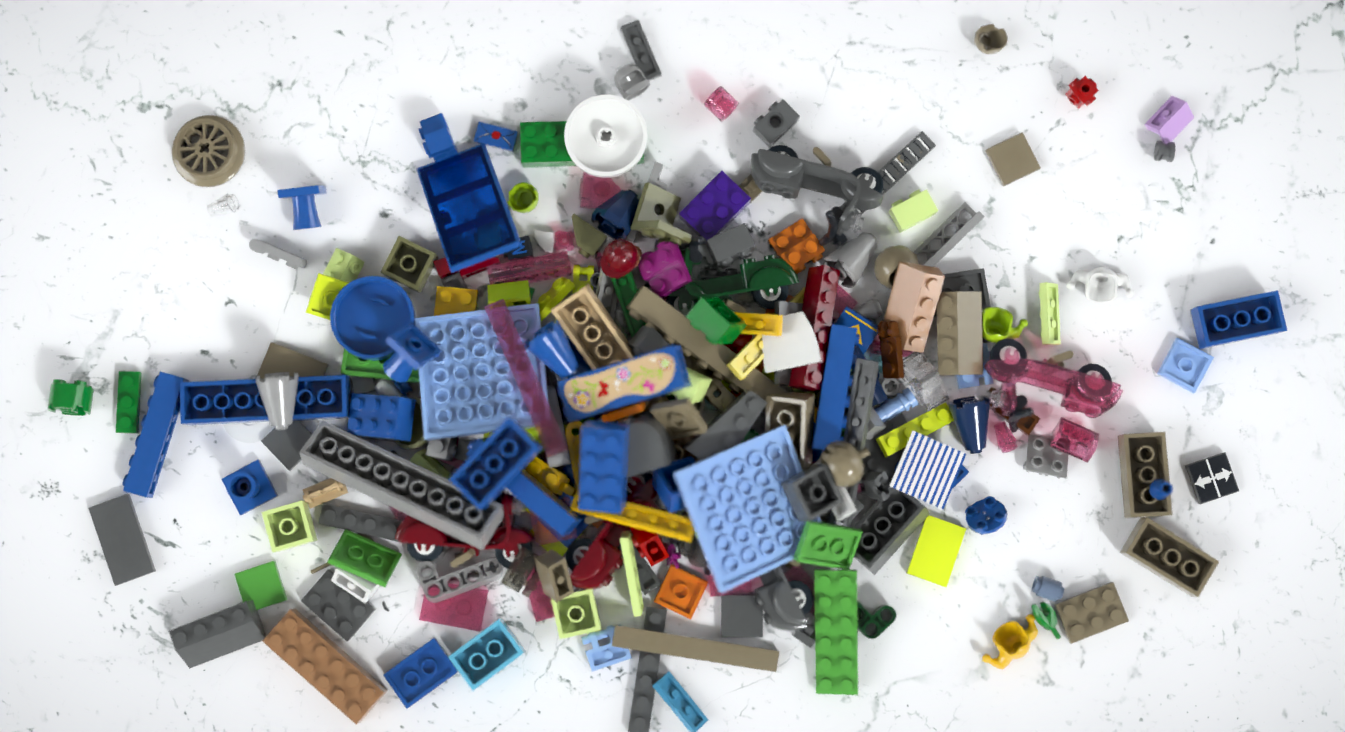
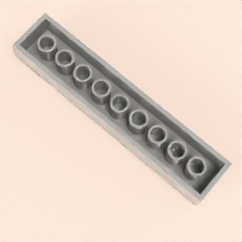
M323 420L299 452L303 465L480 550L485 548L504 518L503 505L492 501L486 509L479 510L450 480Z

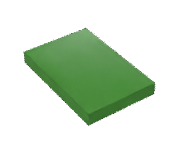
M806 521L793 559L801 563L850 569L862 531L845 526Z
M345 529L327 563L385 588L401 559L402 553Z

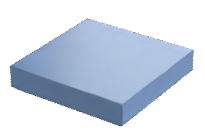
M1177 337L1157 374L1185 390L1195 393L1214 357Z

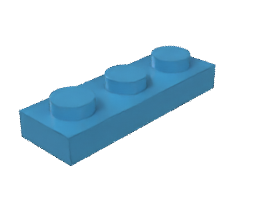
M670 671L652 685L689 732H697L709 721Z

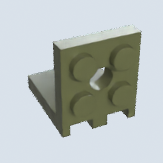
M645 183L631 229L642 232L641 235L644 237L657 239L658 243L668 241L680 246L681 243H690L692 238L691 234L673 226L681 197L654 184ZM656 204L660 206V213L658 215L654 210Z

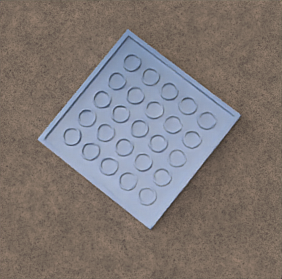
M538 303L415 318V326L442 350L438 357L419 368L423 430L426 441L493 433L508 417L514 418L524 429L551 425L545 364L524 346V342L528 338L532 341L534 333L541 328Z
M781 425L673 473L719 593L730 590L794 558L806 521H798L781 483L803 470L786 425ZM820 516L812 520L822 522Z

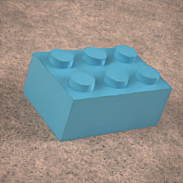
M500 618L448 658L472 691H474L526 651L504 620Z

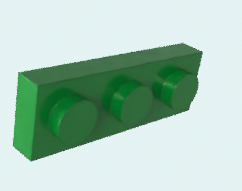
M119 371L116 433L139 434L142 372Z

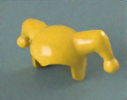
M1028 614L1026 616L1028 621V628L1026 630L1016 621H1009L1001 625L994 632L992 639L1000 653L997 658H991L989 654H984L982 656L983 662L990 663L998 669H1005L1012 659H1019L1025 656L1030 649V643L1038 635L1034 615Z

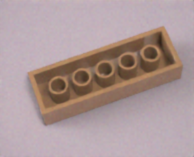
M296 608L290 609L262 641L356 725L366 717L388 691Z

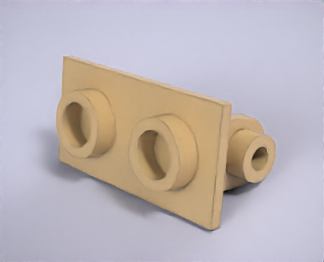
M329 478L303 489V499L311 509L347 494L348 490L345 484Z

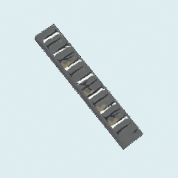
M923 131L878 171L883 179L882 195L936 147V144ZM847 203L842 204L840 208L843 210ZM855 209L853 218L857 220L867 210Z

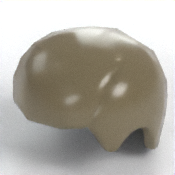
M994 24L981 26L975 32L974 43L984 54H996L1007 45L1008 36L1004 28L998 29Z

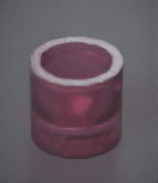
M722 86L718 87L704 103V106L721 122L727 119L739 105V102Z

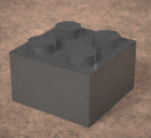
M743 223L708 239L706 247L716 268L722 267V269L733 265L734 260L740 258L742 261L751 257V253L754 252L755 243L746 224Z
M814 464L781 483L798 521L810 522L844 502L826 464Z

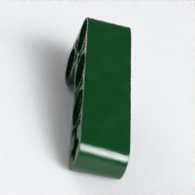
M858 601V608L862 612L861 617L858 619V630L869 639L877 638L895 621L896 611L891 606L881 605L870 614ZM884 609H889L891 612V617L888 620L881 618V612ZM869 623H873L876 626V631L872 635H868L865 630Z

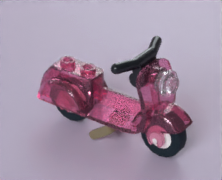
M1014 339L998 341L991 349L990 360L984 365L985 370L993 379L1002 382L1001 388L998 387L996 391H992L989 402L992 403L993 408L1000 407L1003 416H1009L1008 423L1011 432L1018 430L1017 422L1021 418L1031 416L1034 413L1032 408H1024L1028 402L1027 398L1024 395L1017 396V382L1063 394L1061 407H1064L1069 412L1084 413L1090 418H1097L1107 413L1116 405L1123 393V390L1120 389L1121 385L1112 382L1109 372L1098 364L1090 363L1084 365L1078 371L1064 368L1062 361L1071 359L1074 355L1072 351L1052 356L1048 361L1045 358L1043 361L1027 359L1025 348Z

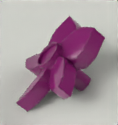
M670 544L668 549H666L670 556L667 559L666 565L673 563L677 569L679 568L677 559H680L681 555L679 552H676V547Z

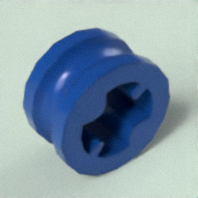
M394 382L405 397L409 391H414L408 382Z

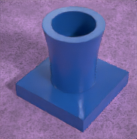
M315 185L277 190L278 198H292L293 230L322 227L314 195L327 194L326 186Z
M410 323L390 335L385 341L395 350V353L383 364V369L391 379L397 382H406L409 380L413 368L417 370L438 357L442 350L413 323Z
M259 459L221 479L241 516L278 496Z

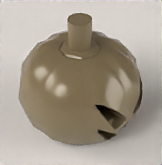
M906 246L887 247L883 252L879 253L875 260L874 273L876 279L889 289H892L899 261L919 264L917 255Z
M835 441L824 448L821 455V463L827 465L836 486L848 487L860 481L864 470L861 459L870 455L866 447L857 451L854 446L846 441Z

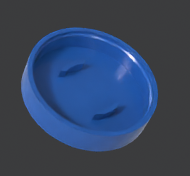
M366 276L347 284L337 294L330 313L331 328L337 341L349 353L365 360H383L391 357L395 350L385 341L390 335L410 323L415 325L416 318L414 305L404 289L394 281L380 276Z

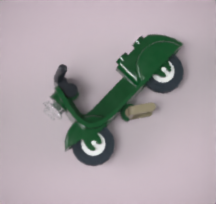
M703 236L692 238L689 247L685 246V248L680 249L691 279L693 264H700L703 258L698 250V245L705 242ZM776 254L763 256L764 260L756 261L755 258L743 259L744 264H739L741 274L706 280L692 279L688 284L669 294L666 302L685 317L701 297H719L732 311L746 313V308L733 302L729 295L752 291L753 299L759 306L765 309H774L775 301H786L789 290L788 285L800 282L794 269L785 260L776 258Z

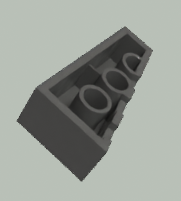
M745 389L726 409L711 420L707 425L706 433L696 435L682 448L702 461L740 444L768 402L751 390Z

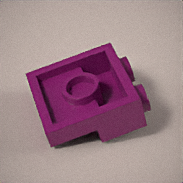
M664 241L657 245V250L654 252L648 251L641 255L638 267L643 280L649 282L652 292L661 299L692 281L678 244Z

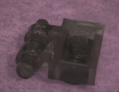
M522 546L502 578L501 583L518 593L525 586L521 594L529 597L531 592L536 590V584L540 579L535 563V558L539 555ZM534 569L535 571H534V573L532 574L531 578H530L529 580H527V578L529 577L530 573H531L532 570Z

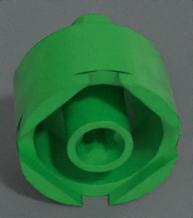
M54 379L53 384L50 386L47 410L56 413V409H58L62 414L72 416H85L86 413L91 415L94 389L92 386H88L85 381H74V384L66 383L65 380Z

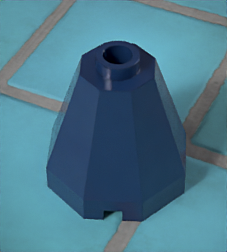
M621 190L594 210L591 221L593 223L597 221L599 223L597 228L612 239L618 240L621 237L627 240L639 203L638 195L632 190Z

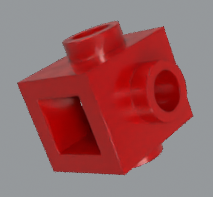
M1085 75L1081 80L1077 77L1068 85L1070 87L1069 91L1065 94L1070 103L1080 109L1084 104L1088 107L1097 98L1094 95L1099 90L1095 81L1091 78L1088 79Z

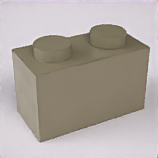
M551 549L535 558L544 594L555 602H559L574 593L567 563L563 556Z

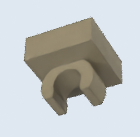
M751 174L739 185L751 198L750 204L763 192L755 184Z

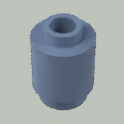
M1036 576L1031 591L1036 593V596L1056 602L1057 599L1062 598L1065 588L1062 587V582L1045 576Z

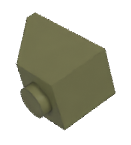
M573 214L571 217L576 245L579 249L578 253L586 259L589 257L595 259L608 241V237L576 214Z

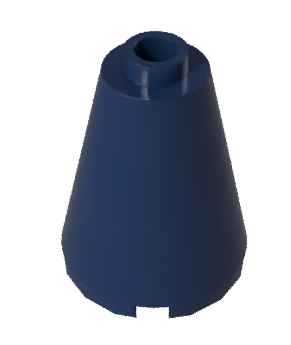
M975 396L954 399L953 403L948 402L965 450L970 451V454L981 453L982 449L986 448L990 408L989 396H981V400H977Z

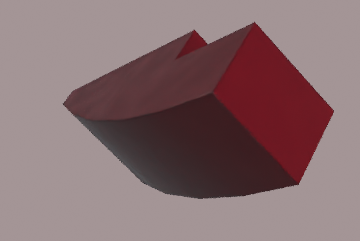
M474 254L455 255L456 261H459ZM446 257L433 261L441 279L460 272L461 277L466 279L502 265L499 258L492 257L451 273Z

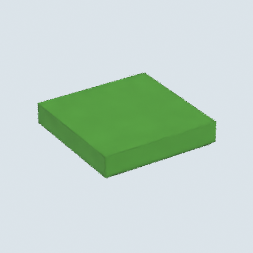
M276 561L234 574L242 601L253 600L257 610L287 600Z

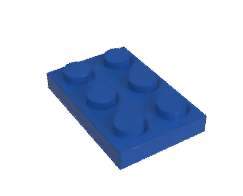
M434 637L383 674V676L406 709H408L459 671Z

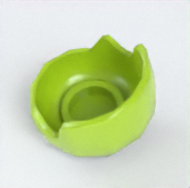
M522 182L516 184L508 192L509 198L507 203L516 212H531L538 204V191L532 184Z

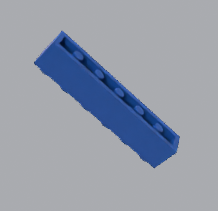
M831 325L812 450L824 451L828 444L835 441H844V437H841V429H845L847 422L844 410L849 407L850 396L847 395L848 387H852L853 375H850L851 367H855L857 357L856 354H853L854 346L858 347L860 334H856L857 328Z
M161 371L155 377V389L153 395H150L147 406L149 408L147 415H144L142 418L141 426L143 428L135 441V446L137 447L129 460L130 469L123 479V491L146 498H153L180 412V382H189L188 379Z

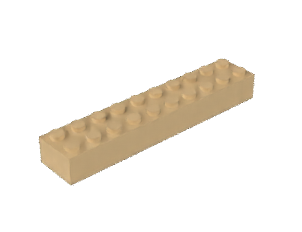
M589 284L551 310L592 370L635 357L631 352L632 349L627 344L628 340ZM666 395L645 400L646 407L643 412H651L652 404L668 402L669 399ZM694 435L673 439L678 452L673 461L690 456L693 457L696 463L701 461L682 448L694 438Z

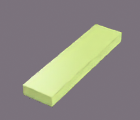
M629 530L622 531L620 542L633 615L637 617L642 615L644 604L633 542L630 538L631 532Z

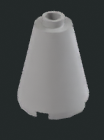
M861 233L823 259L825 260L823 265L840 270L839 279L842 281L840 285L853 288L857 284L878 246L876 237L871 233Z
M289 372L265 374L264 379H260V375L256 376V383L270 425L275 426V430L288 429V425H291L293 421L299 378L298 373L294 372V376H289Z

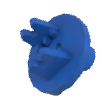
M992 496L975 502L965 510L968 527L981 535L998 531L1007 521L1005 506Z

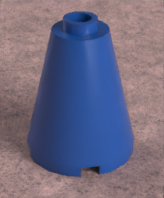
M555 319L554 323L551 321L536 331L532 341L528 338L524 342V346L561 378L567 377L568 379L578 373L576 369L579 365L557 319Z

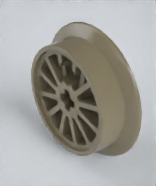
M214 115L199 116L188 121L180 128L172 145V159L176 170L186 181L200 187H215L232 179L241 168L245 156L244 140L237 127L227 119ZM213 127V130L208 137V128ZM218 131L224 132L222 136L214 140ZM195 135H200L198 142L192 144V138ZM228 140V145L216 146L222 141ZM205 147H208V149H209V152H208V153L205 152V150H204ZM218 150H229L227 157L218 154ZM195 151L185 158V152ZM216 156L224 160L220 166L214 160ZM197 157L193 166L190 168L188 162ZM203 160V172L197 171ZM208 160H210L215 167V169L212 171H208Z

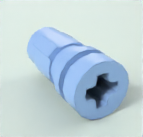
M908 387L902 390V393H897L895 398L887 399L878 408L874 409L883 423L901 414L904 410H910L909 407L913 408L918 405L915 396Z

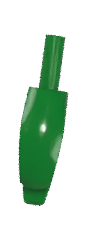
M1045 602L1039 603L1043 611L1040 610L1037 604H1032V612L1037 623L1044 629L1051 630L1056 639H1060L1061 636L1055 628L1058 622L1054 609Z

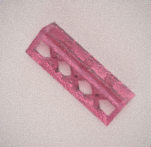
M567 251L487 267L490 285L528 280L529 283L572 275Z

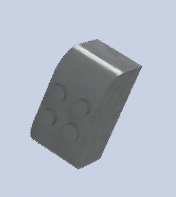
M640 412L610 422L629 424L627 478L668 466L678 453L673 439H671L663 424L656 420L652 412Z

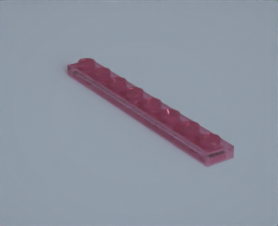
M504 299L485 306L484 308L548 458L568 450Z

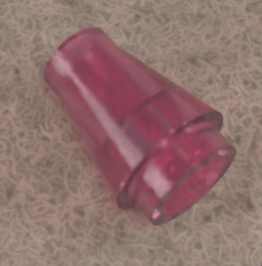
M1005 421L993 426L998 449H1001L1002 453L1018 448L1016 444L1018 441L1007 427Z

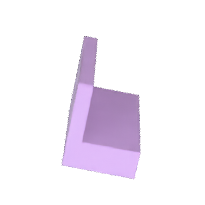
M1171 96L1145 123V126L1148 130L1159 134L1163 143H1168L1175 139L1193 120L1194 116L1186 101Z

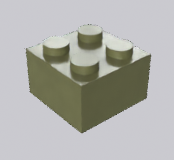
M398 236L380 272L384 276L421 293L435 266L433 261L438 260L439 257L436 253Z

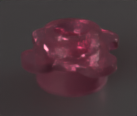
M556 231L554 248L556 250L567 249L572 251L574 249V232Z

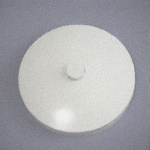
M597 95L581 102L570 114L564 132L565 145L572 161L584 172L602 178L616 177L631 170L642 158L647 145V128L640 111L628 100L615 95Z

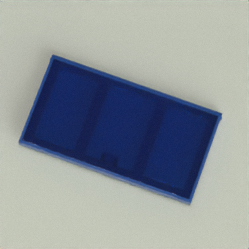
M485 144L477 145L416 169L451 273L511 251L522 245Z

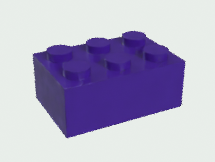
M721 171L679 213V218L697 236H703L705 238L704 243L707 245V240L719 235L750 204L751 198L727 174Z

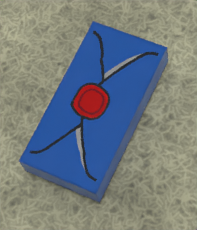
M479 122L474 142L514 152L518 131Z

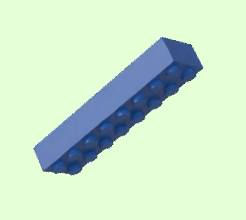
M347 375L299 377L293 421L349 418L351 403L350 377ZM256 379L180 382L181 424L207 425L269 422Z

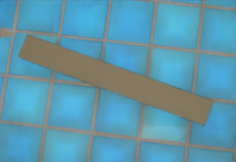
M619 625L614 627L611 645L613 647L772 672L777 671L780 652Z

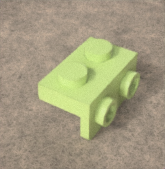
M336 248L323 274L350 283L357 279L364 261Z

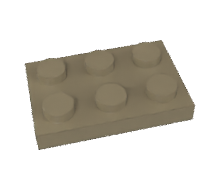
M1114 582L1054 604L1070 644L1129 622Z

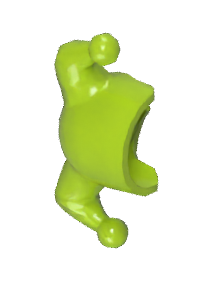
M988 307L982 311L983 338L991 343H997L1004 339H1017L1023 328L1028 326V321L1021 319L1019 325L1013 328V315L1003 308Z

